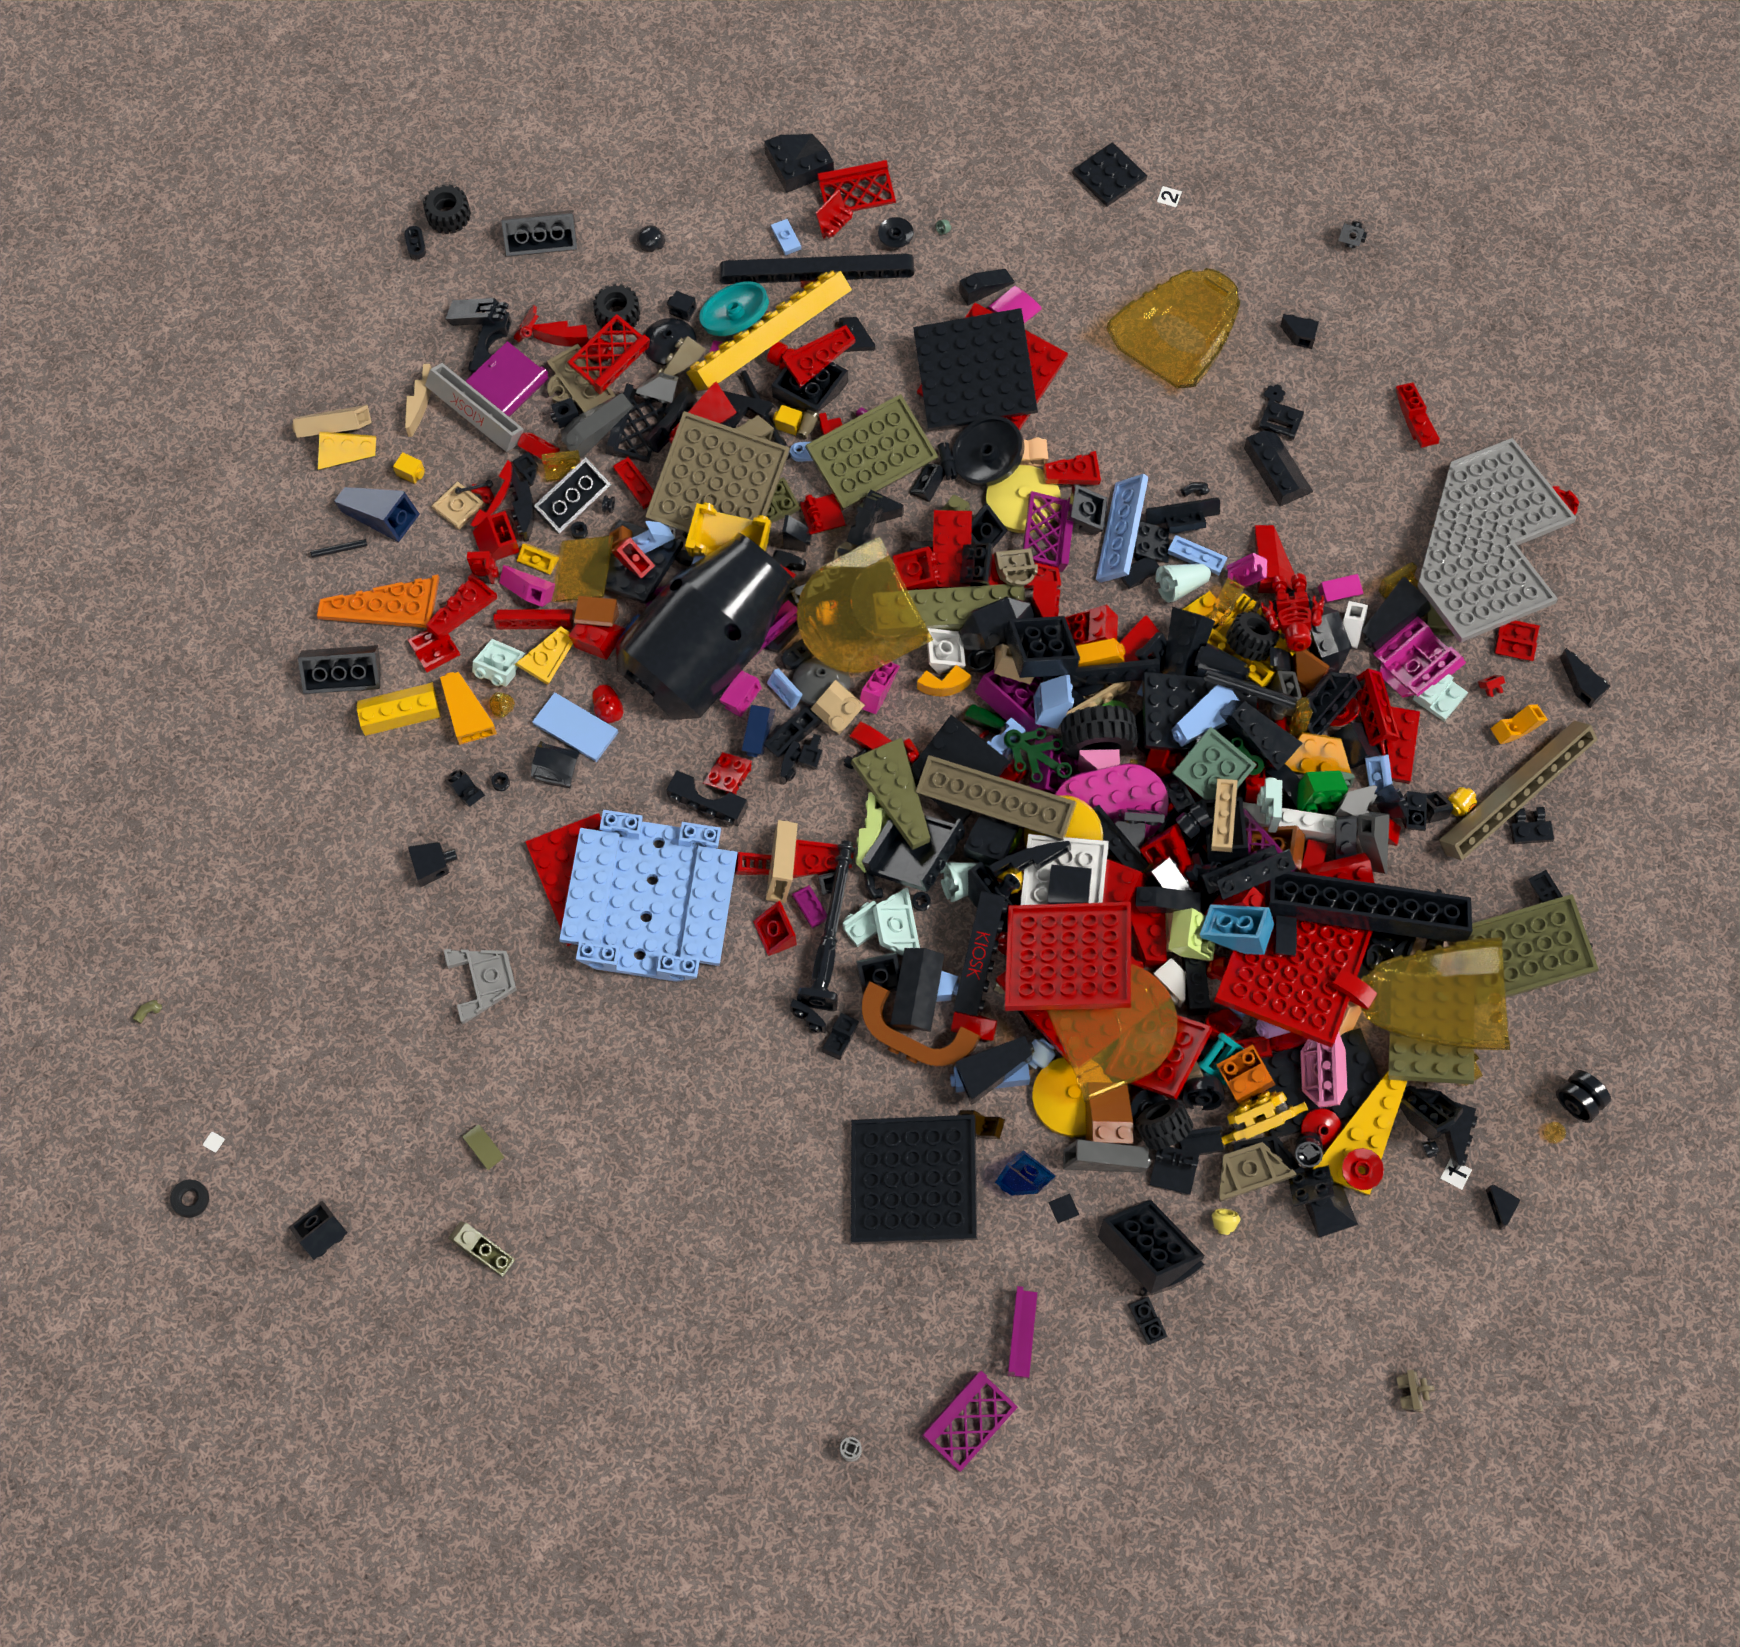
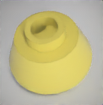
M1217 1209L1212 1213L1214 1228L1218 1230V1233L1229 1235L1230 1232L1235 1231L1241 1220L1237 1212L1229 1209Z

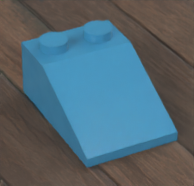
M1210 905L1200 937L1244 954L1264 955L1274 922L1268 907Z

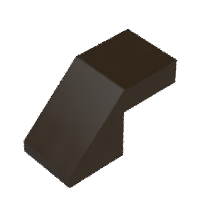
M975 1110L959 1111V1115L976 1116L977 1137L1000 1139L1005 1119L1001 1117H985Z

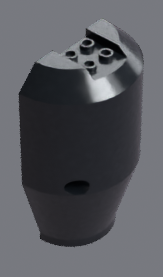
M738 533L732 540L676 574L616 642L617 672L632 685L636 682L648 691L653 697L654 703L673 720L701 718L761 649L769 629L795 580L760 546L745 535Z

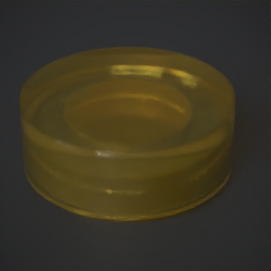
M1551 1122L1544 1129L1545 1139L1553 1144L1560 1143L1566 1136L1565 1127L1558 1122Z

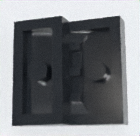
M1051 864L1047 904L1089 903L1092 868Z

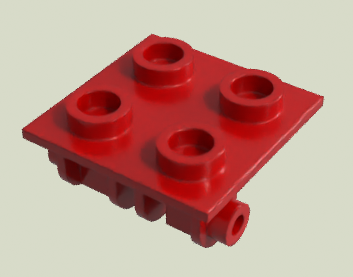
M840 190L831 196L816 212L823 238L826 236L828 238L834 237L845 226V223L852 219L853 212L849 209L845 210Z
M809 494L805 496L804 502H800L809 534L846 526L840 505L833 494L819 498L812 497Z
M722 752L703 784L724 790L726 795L729 792L736 795L739 789L738 786L743 784L741 781H745L746 776L751 772L752 761Z

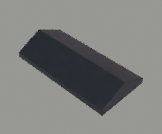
M585 457L543 496L533 508L547 525L560 534L611 483Z
M904 948L891 1026L931 1032L945 954L927 948Z

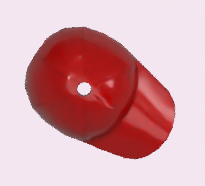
M600 685L594 690L593 704L596 717L608 724L619 721L624 714V709L615 691L608 685Z
M1229 1009L1210 1014L1205 1021V1024L1213 1029L1209 1038L1212 1041H1217V1036L1220 1032L1231 1038L1242 1026L1243 1020L1238 1018Z

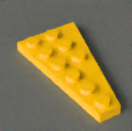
M1387 1071L1323 1154L1322 1161L1311 1170L1329 1165L1334 1183L1370 1195L1372 1189H1355L1346 1182L1342 1173L1343 1160L1348 1153L1360 1148L1372 1150L1382 1159L1407 1081L1388 1080L1389 1071ZM1359 1166L1358 1172L1364 1174L1365 1169Z

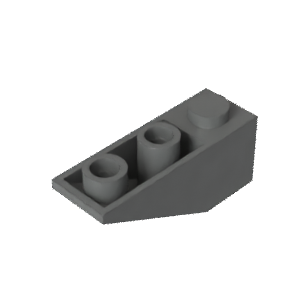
M1377 812L1359 814L1358 837L1363 853L1370 859L1372 872L1387 874L1389 814Z

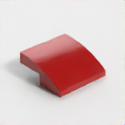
M1515 620L1500 626L1495 654L1533 662L1540 625Z
M425 630L408 639L410 646L426 673L460 656V652L449 634L439 640L430 631Z

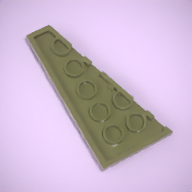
M902 737L853 758L851 761L852 766L912 850L929 843V831L918 793H916V786Z

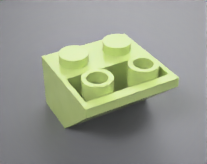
M1193 908L1174 911L1168 949L1181 957L1213 961L1215 943L1200 937L1206 916Z

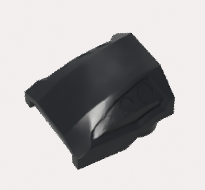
M540 741L532 762L531 778L549 785L571 789L572 777L580 753L572 749L561 748Z

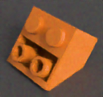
M1253 1045L1216 1064L1238 1103L1251 1099L1276 1085Z

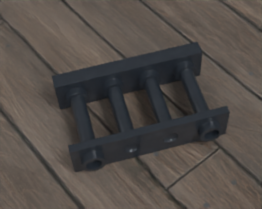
M1271 844L1200 874L1206 893L1211 894L1219 890L1221 898L1224 900L1296 869L1289 849L1277 853L1275 845Z

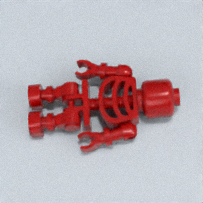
M1297 573L1291 577L1292 590L1295 592L1294 596L1290 597L1286 593L1288 587L1286 577L1281 575L1275 576L1271 583L1273 592L1276 594L1278 619H1276L1277 614L1273 611V603L1269 601V609L1261 603V611L1265 614L1266 621L1269 622L1272 631L1281 629V632L1285 634L1286 645L1290 650L1295 652L1304 651L1311 645V624L1317 627L1322 623L1324 596H1321L1319 603L1316 601V596H1313L1311 612L1307 592H1305L1307 587L1306 576Z

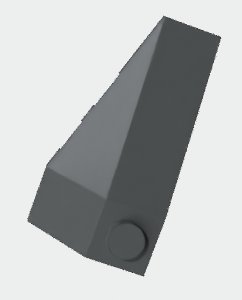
M620 393L573 418L561 431V439L571 453L583 458L634 406L623 393Z

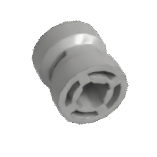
M848 1437L841 1442L840 1453L842 1458L847 1462H854L860 1458L862 1447L858 1439Z

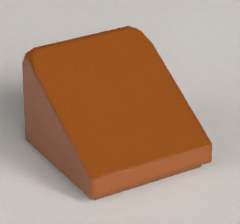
M622 525L610 532L609 549L612 550L624 538L630 537L632 539V531Z

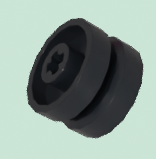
M1576 1070L1568 1078V1082H1564L1556 1091L1559 1103L1572 1116L1585 1123H1591L1599 1114V1110H1603L1611 1102V1096L1605 1086L1596 1077L1583 1070Z

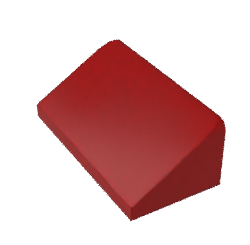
M531 432L522 433L518 441L519 447L544 461L551 460L560 451V448Z

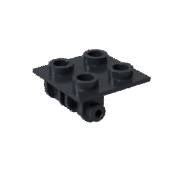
M1140 521L1135 542L1134 557L1136 561L1147 557L1169 563V554H1167L1169 549L1168 529Z
M1173 1147L1158 1149L1150 1185L1191 1195L1200 1154Z
M1329 1165L1298 1173L1295 1177L1289 1179L1293 1207L1335 1196L1333 1190L1334 1180L1330 1174Z

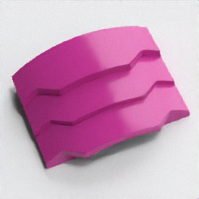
M1418 616L1373 653L1381 662L1380 672L1382 673L1383 680L1402 698L1412 695L1420 696L1431 685H1436L1448 674H1454L1466 663L1464 658L1454 648H1448L1438 639L1430 627Z

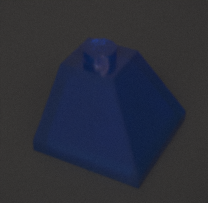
M1023 1150L1005 1166L995 1183L1002 1191L1011 1196L1038 1194L1056 1175Z

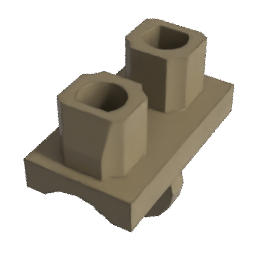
M1407 1370V1374L1397 1377L1399 1389L1410 1388L1411 1396L1400 1397L1402 1409L1424 1412L1421 1394L1424 1401H1429V1393L1435 1391L1434 1386H1428L1426 1378L1420 1379L1421 1387H1419L1417 1372Z

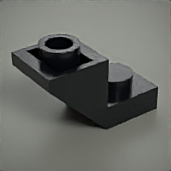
M461 769L453 771L449 778L445 780L468 807L485 796L482 790L474 785L467 773Z

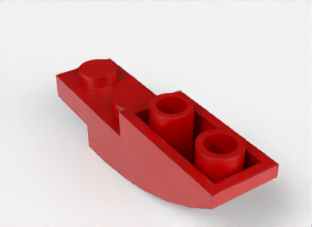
M1414 382L1396 386L1400 408L1413 440L1417 439L1421 448L1439 444L1440 438L1426 414L1427 407Z

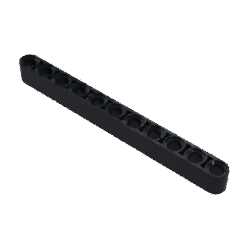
M911 254L726 260L719 264V281L724 285L740 282L780 283L818 281V276L830 271H841L846 280L910 278L915 274L914 257Z

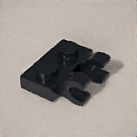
M1536 807V811H1533L1535 822H1526L1525 808H1521L1514 814L1515 823H1512L1510 826L1513 844L1554 841L1552 822L1545 821V807Z

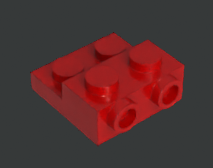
M929 546L893 556L898 591H908L916 588L924 590L938 587V581L941 580L940 572L935 568V564H938V558Z

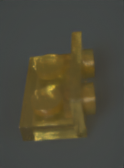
M579 450L542 454L546 481L562 480L581 462Z
M1411 562L1382 579L1379 588L1380 594L1386 599L1404 576L1418 589V581L1415 578L1417 566Z

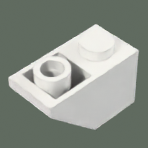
M1349 601L1343 625L1352 648L1357 649L1366 620L1368 605Z
M1171 958L1153 974V979L1169 996L1168 1000L1173 1005L1177 1004L1181 1008L1185 1001V971Z

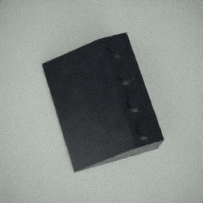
M1152 1200L1103 1219L1098 1238L1150 1294L1169 1286L1205 1256Z

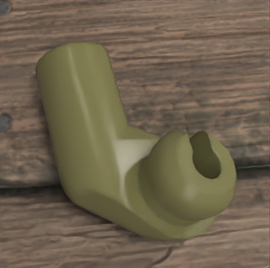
M157 1000L144 1003L132 1019L141 1024L149 1012L159 1013L162 1005L157 1003Z

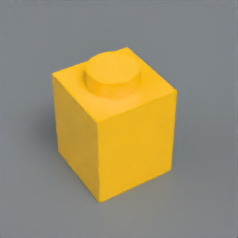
M781 405L779 411H776L773 417L775 426L780 431L796 436L800 428L802 412Z
M403 452L393 466L396 476L413 484H416L418 479H422L425 473L421 460Z

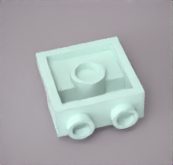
M491 639L473 660L472 672L479 679L487 678L495 686L503 685L506 687L516 675V669L518 668L515 665L516 662L522 659L526 653Z
M1448 674L1436 685H1431L1420 696L1414 695L1413 700L1445 722L1467 696L1468 692L1454 683V677Z
M1275 778L1265 779V784L1260 787V794L1257 797V806H1260V813H1265V825H1268V832L1276 833L1282 816V780Z

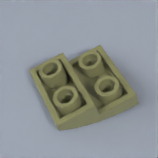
M784 477L778 482L766 516L771 520V523L785 518V515L790 516L802 509Z

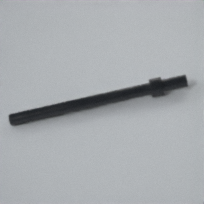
M742 371L740 375L752 398L761 399L747 371ZM768 414L764 420L774 428L772 435L774 442L786 446L784 438L780 436Z

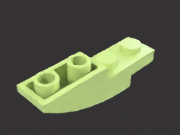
M872 792L868 793V800L866 801V828L859 829V836L856 839L858 854L855 858L856 864L864 873H866L862 860L889 820V816L882 809V806Z

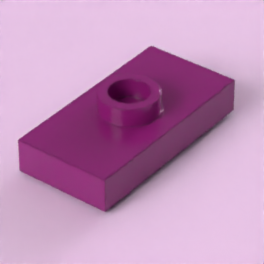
M810 885L792 894L793 899L812 929L826 921L827 913Z

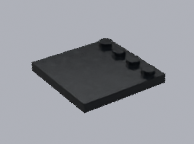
M950 715L912 765L911 772L917 787L928 755L1000 777L1011 761L955 716ZM931 798L956 820L961 819L962 824L965 823L973 812Z

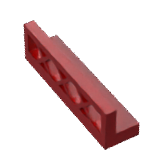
M573 609L497 610L493 620L497 630L558 629L559 627L573 629Z
M1368 668L1356 676L1358 682L1365 679L1364 688L1356 693V697L1360 705V712L1369 745L1375 746L1384 739L1396 741L1400 736L1382 673ZM1367 694H1369L1370 700L1368 705L1366 706L1365 699ZM1373 710L1375 715L1373 721L1370 722L1369 716ZM1378 727L1380 735L1374 737L1375 729Z

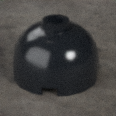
M1202 1072L1203 1077H1195L1185 1082L1183 1102L1191 1109H1194L1193 1106H1203L1202 1110H1214L1219 1108L1221 1102L1225 1099L1221 1081L1212 1074Z

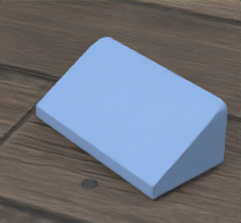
M1388 755L1365 758L1369 786H1377L1375 792L1390 784L1393 785Z

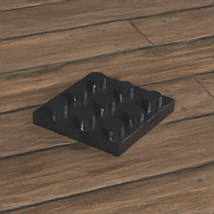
M1113 142L1075 167L1072 171V174L1106 207L1147 179V175Z

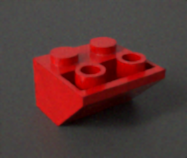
M506 511L487 516L472 531L479 551H490L492 558H495V560L520 552Z

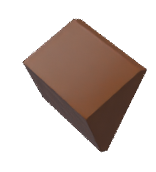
M578 596L574 623L613 626L618 619L619 610L616 599Z

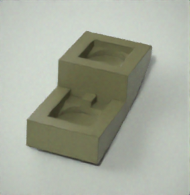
M479 1124L462 1136L487 1170L505 1158Z

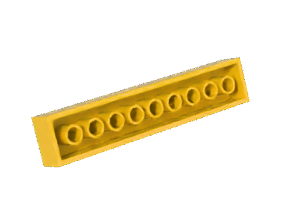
M830 271L829 273L821 274L818 276V281L810 282L803 287L804 291L792 294L789 297L791 300L783 301L775 307V311L765 313L761 317L762 320L750 326L748 330L736 333L733 336V340L720 344L718 346L719 350L707 353L703 361H696L690 365V370L686 373L697 391L708 390L714 382H721L850 292L852 289L842 272Z

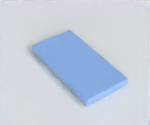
M555 692L532 722L536 727L595 762L599 760L618 734V729Z

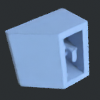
M1063 675L1040 683L1033 696L1036 724L1058 729L1066 713L1074 704V698H1072L1071 693L1073 685L1070 683V675Z

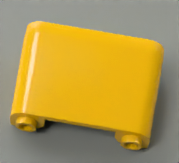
M710 503L696 504L685 548L690 556H706L732 540L738 533L745 535L766 551L771 528V520L768 517L758 515L753 520L717 512Z

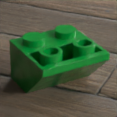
M1341 771L1306 772L1298 783L1297 810L1319 814L1333 813L1349 790Z

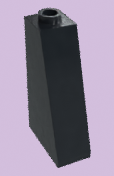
M1405 576L1398 582L1363 628V642L1368 648L1372 647L1377 651L1417 616L1421 618L1431 610L1427 598Z
M1022 1036L956 1061L955 1068L971 1105L979 1101L1032 1060L1035 1051L1031 1041L1027 1042L1026 1037Z

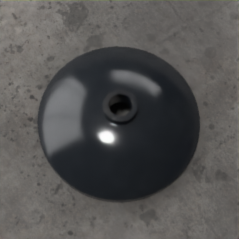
M676 318L658 320L650 325L644 333L650 339L649 348L644 352L653 362L666 365L665 359L670 353L673 354L677 349L675 345L678 340L689 336L697 342L696 334L693 328L683 320Z

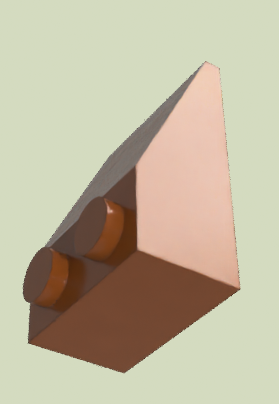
M1297 825L1278 826L1276 833L1268 832V827H1262L1282 851L1290 850L1294 864L1297 867L1293 872H1301L1305 834ZM1252 831L1251 843H1261L1262 834L1259 831ZM1251 845V853L1261 849V845Z
M1086 1081V1141L1111 1144L1133 1143V1119L1127 1082Z

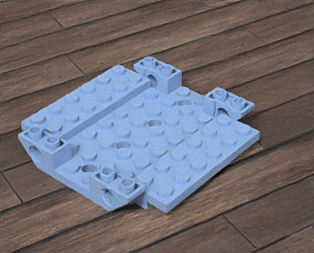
M603 810L600 830L602 831L580 828L560 942L578 945L576 960L596 970L677 982L696 979L700 963L720 966L738 853L716 849L719 845L721 828L682 822L681 827L642 822L643 816ZM656 840H661L665 845L662 848H656L653 843ZM649 877H656L658 883L650 885L647 879ZM643 914H650L652 919L649 922H643L640 917ZM637 951H642L646 956L644 959L638 960L634 957V954Z

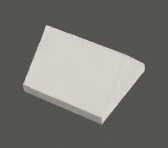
M926 629L929 665L938 674L950 672L955 665L960 668L966 666L964 647L959 631Z

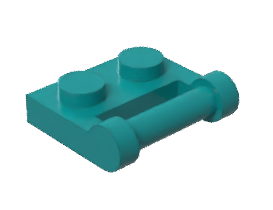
M1220 1032L1217 1036L1218 1040L1203 1061H1199L1198 1065L1207 1073L1216 1076L1226 1086L1227 1083L1216 1064L1244 1050V1048ZM1225 1043H1227V1047L1222 1052L1220 1057L1217 1059L1215 1064L1212 1066V1068L1209 1067V1065L1214 1060L1216 1055L1219 1053L1221 1048L1224 1046Z

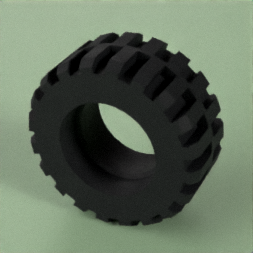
M1098 705L1095 707H1085L1081 710L1078 709L1065 716L1060 724L1063 751L1068 757H1073L1075 760H1078L1080 750L1119 749V755L1123 756L1127 752L1133 751L1138 743L1135 716L1128 708H1122L1121 706Z

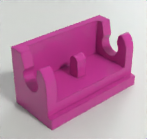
M1252 553L1227 565L1229 584L1233 583L1234 577L1236 589L1242 590L1267 577V559Z
M1358 574L1324 581L1317 587L1320 596H1324V604L1364 594Z
M741 671L719 700L726 705L725 709L742 717L762 687L757 677Z

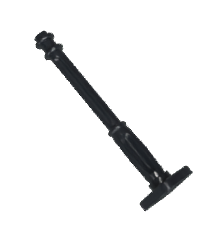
M846 840L841 841V844L837 846L839 855L835 857L837 866L824 934L820 937L821 942L814 962L812 986L810 988L800 987L797 991V1001L810 1008L833 1012L837 1011L838 995L835 992L829 991L828 987L834 969L836 943L838 941L836 933L849 865L853 863L851 854L855 852L853 843Z

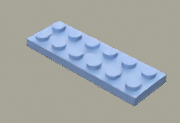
M1145 474L1115 483L1096 580L1100 583L1129 575L1148 482V476Z

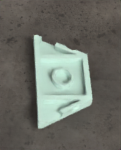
M908 888L902 889L873 907L880 946L902 956L904 948H920Z

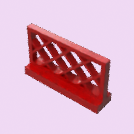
M887 160L818 174V185L824 204L827 202V198L830 199L831 195L825 192L824 188L830 186L836 189L832 196L838 190L846 195L843 200L845 210L849 209L852 212L896 203ZM880 176H885L886 182L884 185L876 182V179ZM861 180L870 182L866 189L858 185ZM849 183L853 187L847 192L841 188L843 184ZM873 184L880 188L877 195L869 191ZM855 188L864 192L860 198L852 195ZM884 190L890 194L891 199L884 200L879 196ZM866 194L874 198L871 203L863 201ZM849 197L857 202L855 206L850 207L845 204Z
M616 314L567 364L595 387V391L601 395L649 348L650 339L645 334L642 336ZM615 322H619L623 326V331H612V325ZM602 335H610L611 343H600V337ZM613 335H623L624 342L613 343ZM626 335H634L637 340L635 342H626ZM590 347H598V355H588L587 350ZM600 347H611V354L601 355ZM613 347H624V352L622 354H614ZM577 359H586V367H578L574 362ZM588 359H599V366L588 367ZM601 359H612V364L610 366H601ZM589 371H599L600 376L594 380L589 376Z

